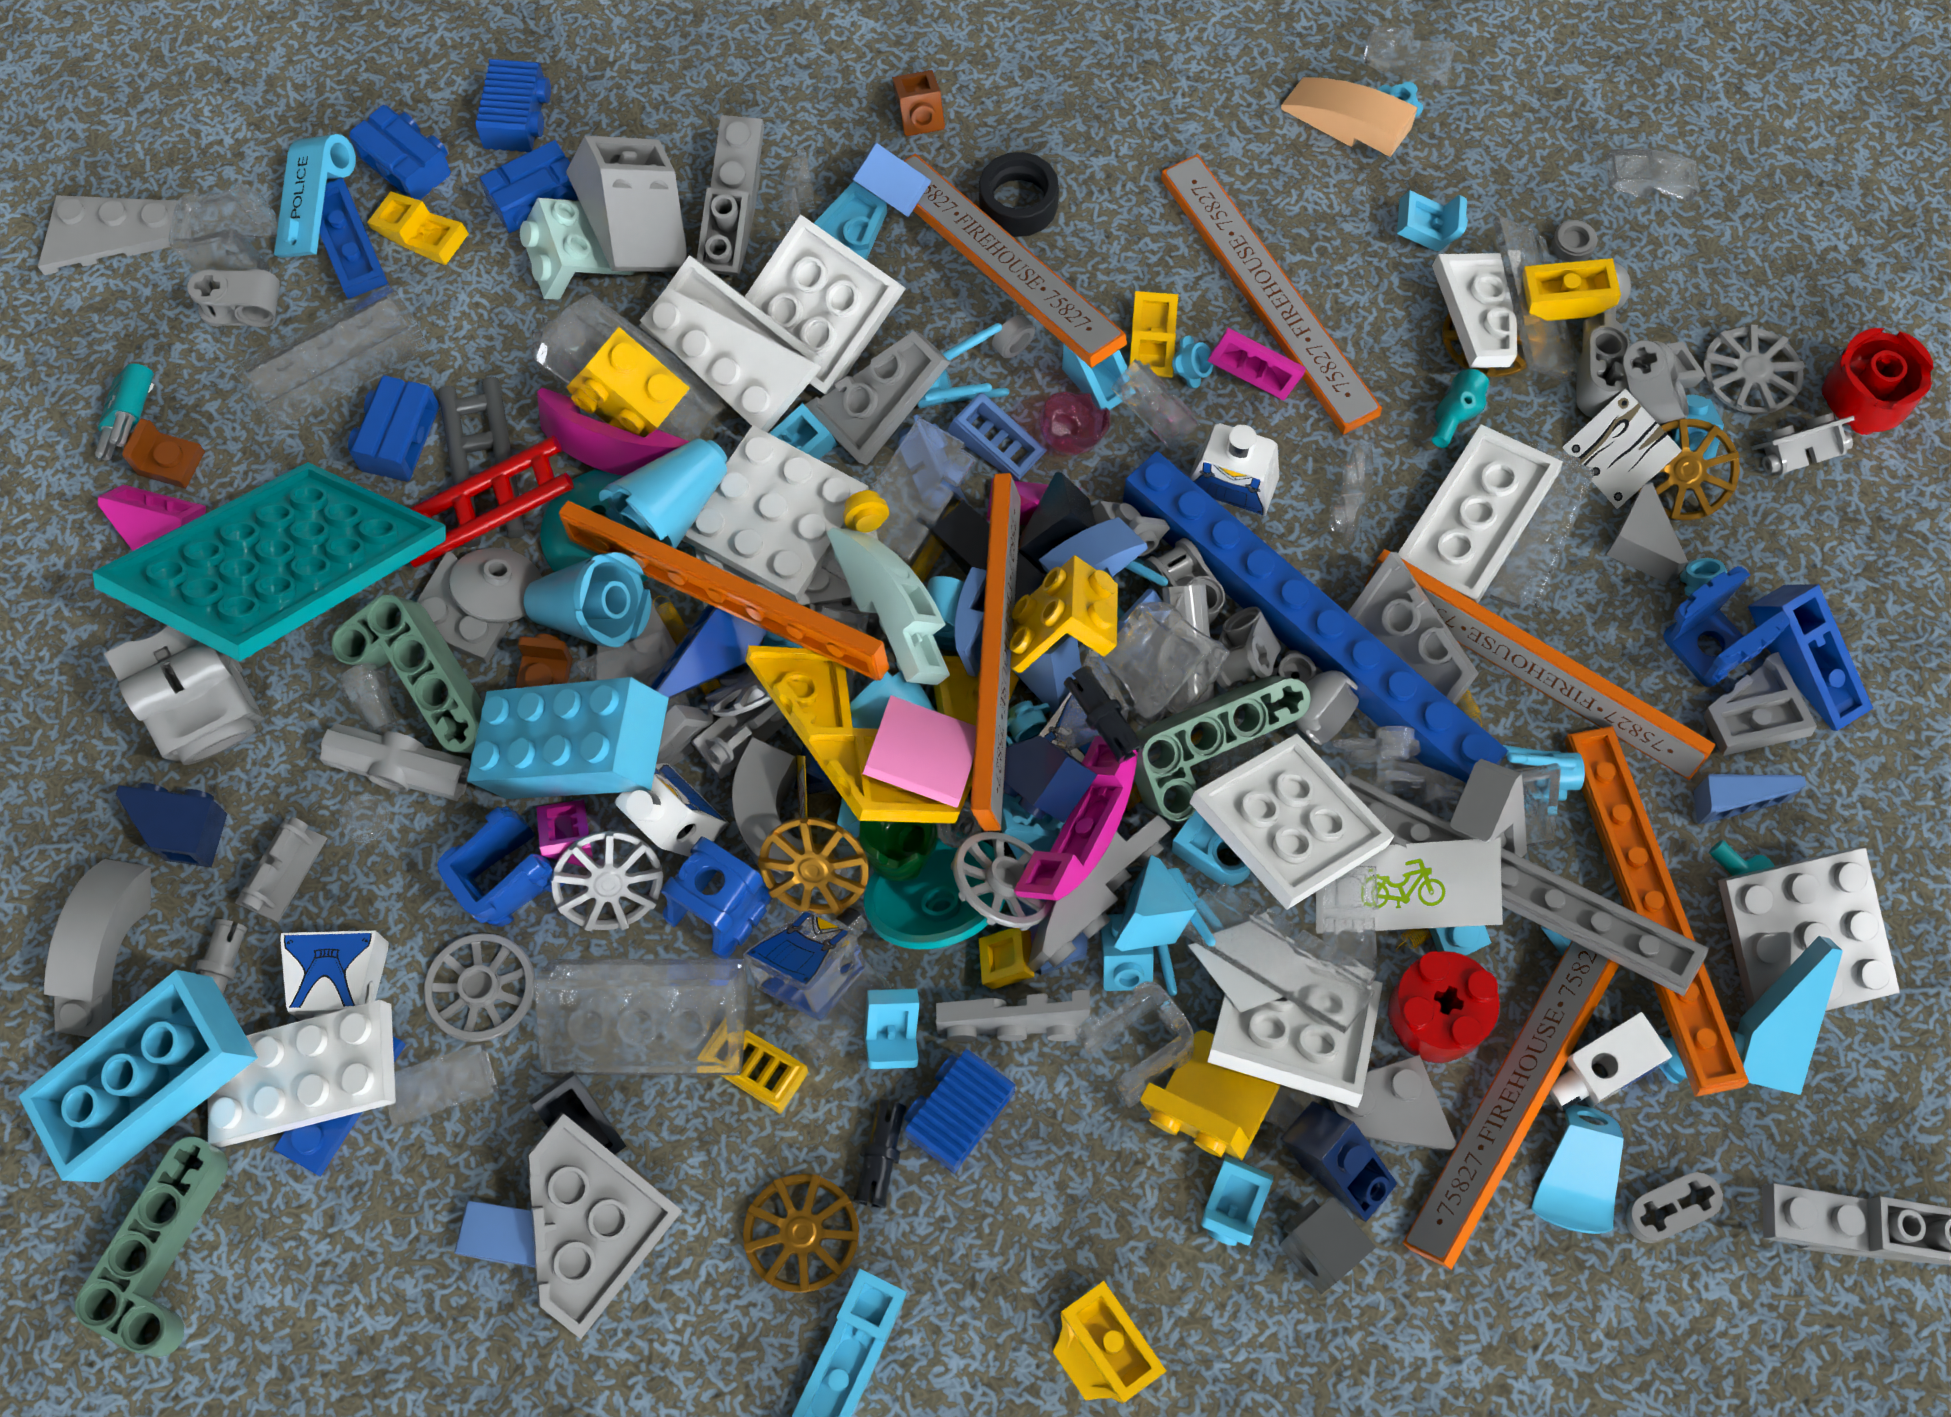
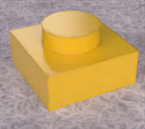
M1010 928L979 938L983 985L993 990L1034 977V972L1028 966L1032 948L1031 932L1029 930L1021 931L1020 928Z

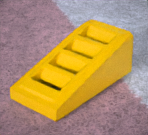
M725 1018L697 1059L700 1063L779 1114L783 1112L809 1073L805 1064ZM731 1035L739 1039L724 1062L716 1059V1056ZM747 1046L753 1048V1053L740 1072L733 1069L732 1067ZM765 1056L770 1059L756 1081L750 1079V1074L760 1059ZM781 1066L785 1069V1072L772 1091L765 1088V1085L777 1067Z

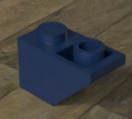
M1041 735L1006 747L1003 791L1014 798L1020 794L1022 798L1018 804L1038 819L1042 820L1047 813L1065 823L1097 774L1073 755Z
M139 783L138 788L118 786L116 796L149 848L165 861L212 868L227 813L214 801V796L194 789L185 790L184 795L169 793L166 788L151 783Z
M1314 1101L1306 1107L1280 1138L1307 1173L1365 1222H1367L1398 1184L1354 1121Z

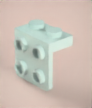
M537 198L527 220L521 225L520 240L522 245L526 247L532 264L533 277L538 281L544 299H560L575 272L633 275L635 271H612L580 201Z

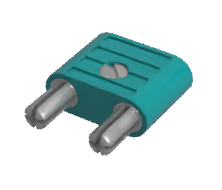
M135 363L128 364L113 379L97 427L102 432L95 452L98 458H101L103 455L102 460H110L115 445L124 446L130 430L139 422L147 395L154 386L151 383L154 373L148 367Z

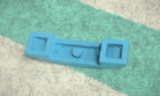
M859 1269L836 1317L838 1320L792 1417H852L886 1345L908 1292Z

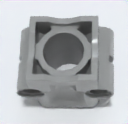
M168 625L154 636L138 641H127L104 653L119 681V689L127 705L139 721L143 720L162 758L175 762L181 761L183 765H190L208 759L250 737L256 731L254 725L265 719L248 688L250 684L247 677L243 678L240 673L243 669L237 660Z

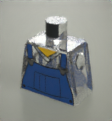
M851 907L846 908L833 921L810 910L802 911L748 949L743 956L760 991L822 1022L864 971L865 960L856 939L867 930V923L862 915Z

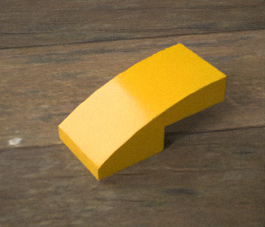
M391 191L367 222L371 229L394 243L443 265L449 262L469 235L462 222L430 213L423 201Z
M1135 291L1129 372L1131 375L1161 378L1173 377L1172 360L1175 354L1178 294Z

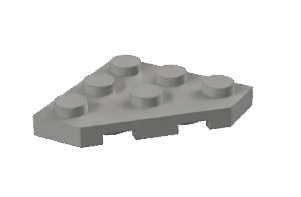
M560 1113L527 1153L538 1305L582 1339L682 1210L564 1113Z

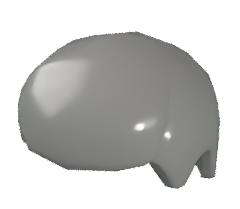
M1339 671L1323 672L1305 683L1311 698L1309 709L1304 716L1294 721L1297 728L1318 746L1330 741L1346 724L1358 706L1359 699L1350 688L1352 687L1357 690L1358 686L1348 676Z

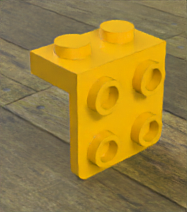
M620 327L613 332L587 365L567 385V389L572 394L573 402L580 409L589 414L595 413L611 426L644 438L660 426L690 389L689 386Z
M1073 555L1063 566L1054 567L1045 577L1043 584L1030 596L1024 595L1016 603L1012 611V619L1014 621L1012 639L1009 645L1011 650L1010 668L1017 673H1022L1065 633L1070 634L1105 657L1117 646L1118 584L1114 582L1108 573L1103 570H1096L1076 555Z
M1200 1030L1193 1035L1166 1088L1163 1089L1149 1082L1140 1101L1151 1114L1149 1121L1158 1128L1172 1135H1177L1178 1131L1194 1137V1143L1212 1155L1222 1157L1223 1153H1226L1242 1161L1281 1084L1208 1063L1207 1060L1214 1034Z

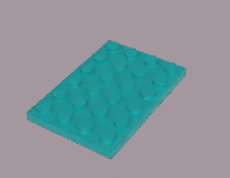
M307 462L92 572L94 588L240 662L445 542L446 526Z

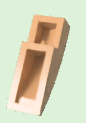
M1303 77L1281 105V110L1350 147L1359 140L1389 157L1392 156L1411 130L1418 108L1395 96L1348 81L1315 77Z

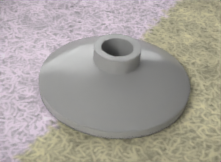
M483 548L466 554L454 565L450 574L449 589L454 602L468 615L482 621L504 623L518 620L527 615L524 608L525 591L531 582L542 576L538 568L520 553L504 548Z

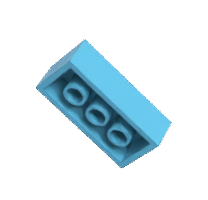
M632 677L487 691L467 782L505 799L620 793L637 790L651 791L669 698Z
M176 969L18 1097L61 1180L103 1182L255 1061L258 1056L213 977Z

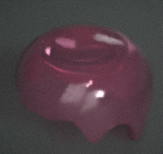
M1066 391L1055 393L1048 398L1039 411L1040 430L1046 442L1057 451L1072 456L1088 453L1095 448L1109 430L1110 411L1106 407L1102 409L1097 408L1092 402L1091 394L1089 393L1076 395Z

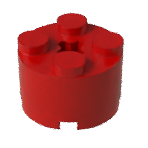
M1885 328L1865 330L1857 334L1848 343L1827 373L1821 388L1822 395L1832 412L1839 419L1854 416L1855 420L1846 424L1851 426L1856 433L1869 435L1873 432H1883L1899 426L1930 390L1933 382L1931 381V371L1934 369L1933 360L1924 345L1910 334L1901 331L1897 335L1884 333L1882 331Z
M1447 951L1428 952L1410 965L1392 990L1388 1002L1390 1025L1392 1024L1394 1032L1399 1038L1398 1041L1404 1049L1414 1056L1420 1055L1424 1061L1445 1063L1460 1059L1471 1053L1493 1030L1500 1008L1498 983L1492 973L1486 971L1479 963L1465 955ZM1438 1000L1447 1004L1446 1009L1450 1012L1448 1015L1440 1012L1441 1003Z

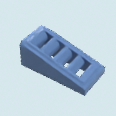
M979 393L953 419L947 430L957 441L1003 473H1011L1014 481H1020L1047 451L984 393ZM980 417L985 422L977 430L971 424ZM994 427L1000 432L989 441L985 435ZM1006 437H1009L1014 442L1003 453L997 447ZM1023 447L1028 453L1016 465L1010 458Z
M1709 774L1693 791L1697 823L1707 824L1790 801L1806 786L1805 776Z

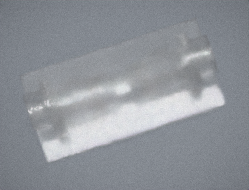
M1135 359L1113 384L1111 389L1172 451L1201 424L1195 418L1198 413L1195 410L1192 412L1176 394L1172 396L1167 391L1169 387L1150 369L1152 366L1149 363L1144 365L1140 360L1137 361Z

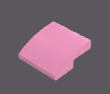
M890 695L863 774L957 808L974 759L976 726Z

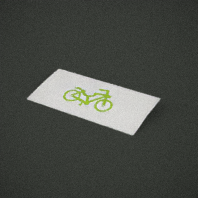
M1501 837L1495 838L1491 842L1469 839L1406 844L1407 848L1398 844L1388 845L1382 851L1316 891V933L1503 925Z

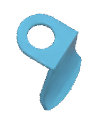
M1573 1105L1565 1111L1567 1128L1539 1182L1531 1210L1543 1220L1571 1231L1591 1234L1610 1232L1613 1230L1615 1197L1624 1137L1619 1123L1608 1114L1590 1107ZM1579 1115L1596 1118L1605 1125L1589 1123L1581 1119Z

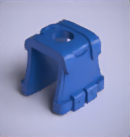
M1741 566L1734 567L1728 573L1722 572L1707 584L1705 583L1694 591L1674 612V618L1677 622L1664 631L1663 637L1666 644L1701 684L1708 688L1726 678L1727 673L1741 663H1747L1763 651L1762 649L1770 645L1790 624L1788 615L1781 611L1743 636L1720 610L1722 606L1750 576L1747 570ZM1703 635L1716 638L1721 644L1722 652L1717 656L1704 654L1698 647V638Z
M497 806L485 816L488 823L462 847L458 845L447 850L439 858L437 866L443 881L468 913L482 924L487 922L492 926L503 927L514 920L512 914L523 905L545 891H552L551 879L556 864L544 856L531 854L485 895L474 878L534 837L533 831L521 815L508 806L503 808ZM560 883V888L563 887L565 883Z
M701 836L690 850L691 856L683 863L676 876H670L660 890L665 895L668 903L663 910V917L669 925L675 928L687 911H690L710 924L713 932L711 950L714 955L724 960L733 954L737 945L742 946L753 932L752 924L754 926L758 925L767 912L766 905L773 898L768 894L769 889L762 876L756 870L714 842ZM717 871L722 873L725 877L722 889L713 895L702 894V891Z

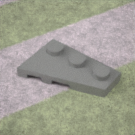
M56 195L38 268L43 275L59 272V267L77 263H81L82 266L99 263L98 259L121 253L128 257L179 245L187 209L182 201Z
M912 331L871 359V364L853 377L846 376L835 384L836 388L822 398L815 397L806 403L805 406L859 463L868 465L951 362L921 333Z
M1390 552L1352 605L1348 614L1456 705L1479 673L1398 553Z
M1090 989L1072 991V1001L1056 1002V1000L1048 998V995L1043 993L1027 995L1026 999H1021L1017 1002V1006L1007 1007L1005 1000L997 998L936 1003L937 1034H947V1040L955 1042L974 1041L977 1039V1034H997L998 1040L1014 1042L1027 1039V1034L1047 1033V1039L1052 1041L1074 1040L1077 1038V1033H1086L1090 1013Z

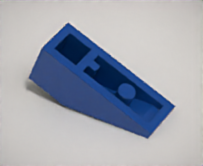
M1819 584L1782 585L1748 606L1757 627L1781 611L1788 615L1790 624L1766 648L1771 654L1779 653L1795 685L1833 731H1838L1873 709Z
M708 604L649 687L672 699L723 676L741 665L747 668L749 665L745 661L748 645L762 646L760 642L768 631Z

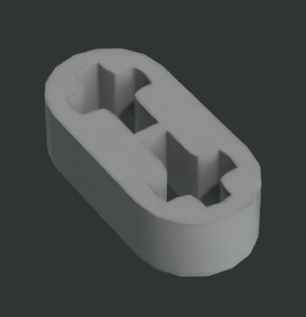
M1690 1173L1643 1194L1632 1201L1626 1209L1625 1222L1631 1234L1640 1241L1647 1243L1659 1242L1717 1214L1723 1204V1193L1714 1178L1705 1173ZM1688 1184H1690L1694 1191L1703 1189L1706 1193L1707 1199L1701 1202L1704 1211L1698 1204H1693L1682 1210L1677 1200L1691 1193ZM1644 1205L1650 1211H1655L1664 1206L1669 1211L1670 1216L1659 1220L1657 1223L1659 1232L1653 1225L1645 1227L1642 1224L1640 1217L1646 1213Z

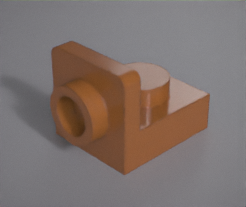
M933 70L892 77L894 94L901 112L904 134L912 136L943 130L945 123L941 91Z
M141 418L134 431L129 433L122 455L137 475L186 489L205 451L199 443L160 433L150 420Z
M549 634L519 637L518 648L522 654L515 688L568 683L573 658L564 641Z

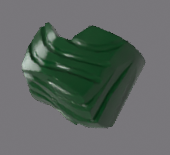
M860 821V844L873 870L886 880L907 881L917 878L936 849L939 841L936 823Z

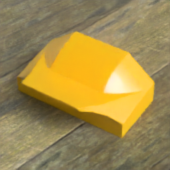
M1613 258L1524 266L1522 273L1529 313L1547 321L1593 317L1618 305L1621 296Z
M1105 1281L1061 1311L1062 1329L1052 1352L1085 1401L1097 1398H1112L1124 1404L1166 1372L1162 1363Z

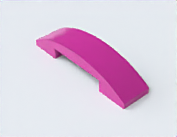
M543 387L537 391L540 427L548 438L554 435L559 441L562 451L599 470L626 476L690 442L657 429L644 438L580 414V408L570 397Z
M1095 736L1082 763L1096 773L1097 776L1067 818L1051 851H1034L1014 889L1018 897L1058 901L1072 892L1088 877L1107 850L1122 819L1134 780L1138 756L1136 750H1133L1135 753L1134 757L1119 764L1103 738Z

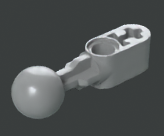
M1614 262L1621 292L1618 305L1584 321L1582 352L1576 363V403L1578 408L1591 418L1600 413L1628 387L1623 358L1626 350L1630 347V341L1623 332V326L1616 320V311L1624 306L1630 296L1631 280L1625 268L1617 262Z

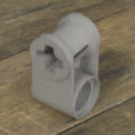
M207 269L195 273L189 279L187 285L188 293L192 300L199 304V315L206 324L216 327L251 326L260 328L268 327L275 322L280 281L274 274L260 269H249L246 271ZM211 281L215 283L217 289H214ZM210 307L213 308L216 315H213Z
M1641 340L1633 343L1626 350L1623 358L1631 395L1659 425L1687 418L1689 415L1687 397L1680 382L1675 355L1672 349L1666 343L1660 341ZM1648 353L1656 354L1657 362L1652 363L1650 368H1643L1641 360L1648 358Z
M1182 538L1175 543V548L1159 558L1151 556L1144 561L1143 566L1168 579V584L1164 587L1206 584L1207 603L1210 608L1208 609L1209 626L1214 622L1225 602V591L1204 563L1201 554L1191 541ZM1149 581L1153 588L1163 597V586Z
M1248 607L1240 610L1229 617L1223 624V631L1215 649L1211 653V667L1217 682L1224 689L1234 688L1240 680L1255 675L1265 678L1273 672V665L1281 651V646L1258 607Z

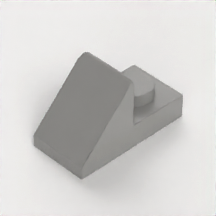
M1483 759L1476 762L1451 819V828L1484 842H1491L1495 838L1501 837V848L1523 857L1527 853L1522 773Z

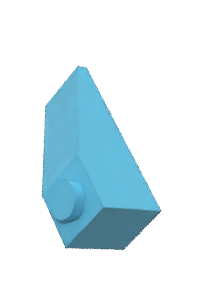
M1818 936L1743 1015L1737 1032H1731L1748 1077V1083L1801 1095L1843 950L1830 938Z

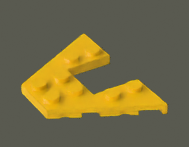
M748 645L745 661L859 821L956 823L972 787L974 759L957 808L863 774L878 729L853 728L845 666L806 648ZM942 656L950 676L940 684L933 685L937 711L976 726L980 671L977 677L967 674L960 657ZM1012 669L1010 671L1009 700L1019 680V677Z

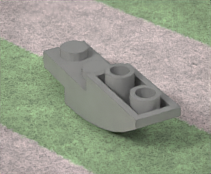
M720 116L711 187L706 189L696 259L715 274L739 276L744 262L761 178L759 163L765 127L763 119Z
M1159 814L1127 841L1116 831L1104 855L1088 877L1068 895L1058 901L1054 900L1049 915L1039 923L1032 943L1028 966L1034 973L1047 962L1056 968L1077 949L1072 943L1077 936L1083 932L1090 939L1111 920L1105 912L1118 900L1113 893L1132 877L1127 869L1136 861L1144 867L1150 855L1156 857L1165 849L1159 841L1171 830V827Z
M1780 1184L1762 1186L1763 1239L1798 1244V1249L1894 1261L1951 1265V1208L1881 1196L1864 1199Z

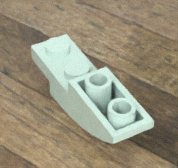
M831 528L827 534L834 549L835 559L841 566L851 589V597L858 606L859 611L878 613L880 627L888 637L897 659V667L899 671H902L906 682L931 685L940 684L950 676V673L933 634L946 624L923 583L895 552L880 541L865 533Z

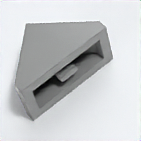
M1649 483L1643 485L1633 501L1607 555L1668 583L1676 580L1688 563V560L1653 484Z

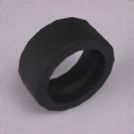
M1012 152L994 158L983 169L979 180L980 209L1011 236L1033 235L1044 230L1054 220L1058 208L1059 184L1056 172L1047 161L1038 155L1026 152ZM1023 180L1039 187L1043 191L1044 197L1038 204L1031 207L1015 209L1004 206L994 198V191L1006 182Z

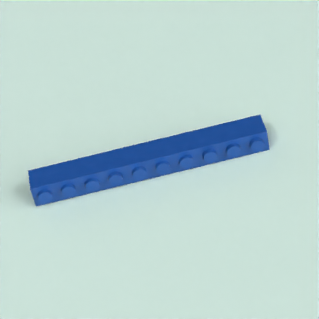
M1158 451L1153 453L1126 478L1122 503L1132 505L1142 517L1165 519L1170 529L1162 539L1173 548H1175V543L1182 538L1191 541L1201 554L1204 563L1222 585L1225 593L1243 609L1258 607L1275 637L1290 650H1297L1308 656L1314 662L1315 667L1320 668L1322 672L1339 671L1355 682L1358 689L1350 688L1359 699L1357 708L1457 795L1462 796L1473 767L1480 759L1500 765L1509 750Z

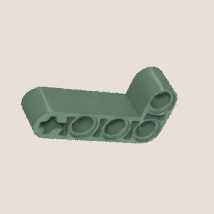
M381 595L339 626L334 632L331 646L334 656L339 661L365 668H380L390 661L440 744L452 752L473 753L484 703L426 609L420 603L393 595ZM400 611L401 619L399 624L395 626V617ZM365 639L364 650L360 653V644ZM423 648L424 658L422 662L419 664L418 654L419 651ZM446 685L448 688V695L446 697V700L442 703L441 691L443 687Z
M1270 675L1135 732L1140 741L1145 744L1144 748L1138 752L1134 775L1145 807L1153 814H1159L1161 817L1173 821H1183L1191 817L1196 809L1189 802L1197 787L1190 766L1300 719L1309 709L1311 701L1307 686L1297 679ZM1278 700L1279 706L1264 704L1263 702L1273 703ZM1242 705L1245 710V717L1241 725L1236 727L1233 720L1234 712L1237 707ZM1200 722L1203 727V736L1199 743L1193 745L1191 742V731ZM1158 741L1161 745L1160 757L1157 761L1150 764L1147 755L1148 749L1151 744ZM1174 785L1177 792L1176 800L1171 806L1166 808L1163 800L1164 794L1168 788Z
M186 1137L175 1142L169 1149L80 1290L75 1301V1314L81 1324L121 1347L156 1358L164 1357L178 1348L184 1337V1323L181 1317L175 1311L154 1301L151 1297L225 1179L228 1171V1160L225 1153L218 1147L197 1137ZM196 1158L203 1161L202 1167L198 1171L191 1167ZM179 1182L190 1187L187 1192L176 1188ZM175 1199L176 1211L170 1220L162 1223L161 1211L167 1202ZM145 1246L147 1250L145 1262L140 1268L133 1271L131 1267L132 1257L138 1249ZM114 1294L116 1297L115 1310L108 1318L103 1320L101 1315L102 1305L109 1296ZM158 1317L160 1321L159 1334L154 1341L147 1344L144 1338L145 1329L152 1320Z

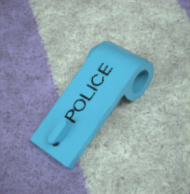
M332 134L296 140L290 145L287 155L274 256L286 258L317 254L326 180L349 176L354 171L356 164L354 148L343 135Z

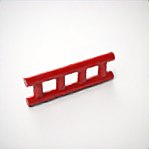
M553 435L409 508L432 519L433 516L454 506L459 522V527L446 533L445 542L410 561L411 565L414 568H418L446 552L574 489L573 481L566 472L557 477L554 476L549 457L562 451L557 438ZM532 467L538 487L515 497L509 478ZM493 486L499 506L476 517L471 497Z

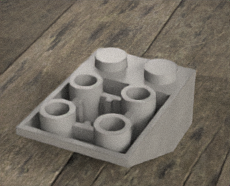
M585 135L566 173L612 271L678 272L688 257L676 175L660 140Z

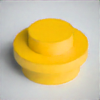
M865 490L851 495L844 504L843 519L845 525L854 531L872 532L878 529L889 516L887 502L880 498L879 494L875 491Z

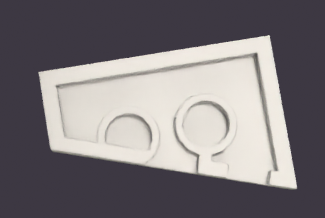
M1517 253L1438 254L1432 265L1470 368L1510 367L1517 357V315L1513 313V299L1517 294V282L1513 281V269L1517 264Z

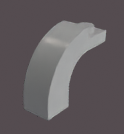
M752 737L738 763L734 775L732 804L736 824L744 846L751 859L758 866L760 850L766 837L773 829L782 824L780 821L781 806L797 776V764L795 756ZM788 831L782 833L787 841L798 850L804 847L803 842L793 837ZM773 842L769 858L785 861L794 860ZM847 868L835 870V873L848 878ZM771 869L777 883L786 880L794 874L791 871ZM828 882L831 889L840 893L842 887ZM814 887V888H813V889H815V890H817V891H820V889H819L818 887Z
M103 859L86 872L69 895L54 929L45 968L44 995L54 996L55 1032L92 1037L112 1021V980L115 961L121 943L129 929L150 911L151 866Z

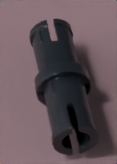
M1084 666L1072 673L1076 679L1073 680L1072 677H1068L1064 681V686L1069 689L1087 715L1085 722L1091 730L1096 729L1119 764L1134 757L1135 753L1133 750L1140 752L1145 744L1140 741L1121 714L1123 707L1118 699H1111L1093 674L1090 666Z
M881 1099L874 1101V1112L868 1143L862 1144L860 1156L864 1158L857 1192L853 1200L857 1204L867 1206L871 1185H875L872 1207L886 1208L887 1205L886 1199L893 1164H898L901 1152L896 1150L904 1113L907 1108L901 1103L894 1102L890 1121L886 1122L885 1117L889 1100Z

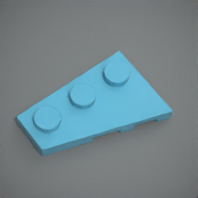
M853 181L814 224L867 260L886 217L887 203Z

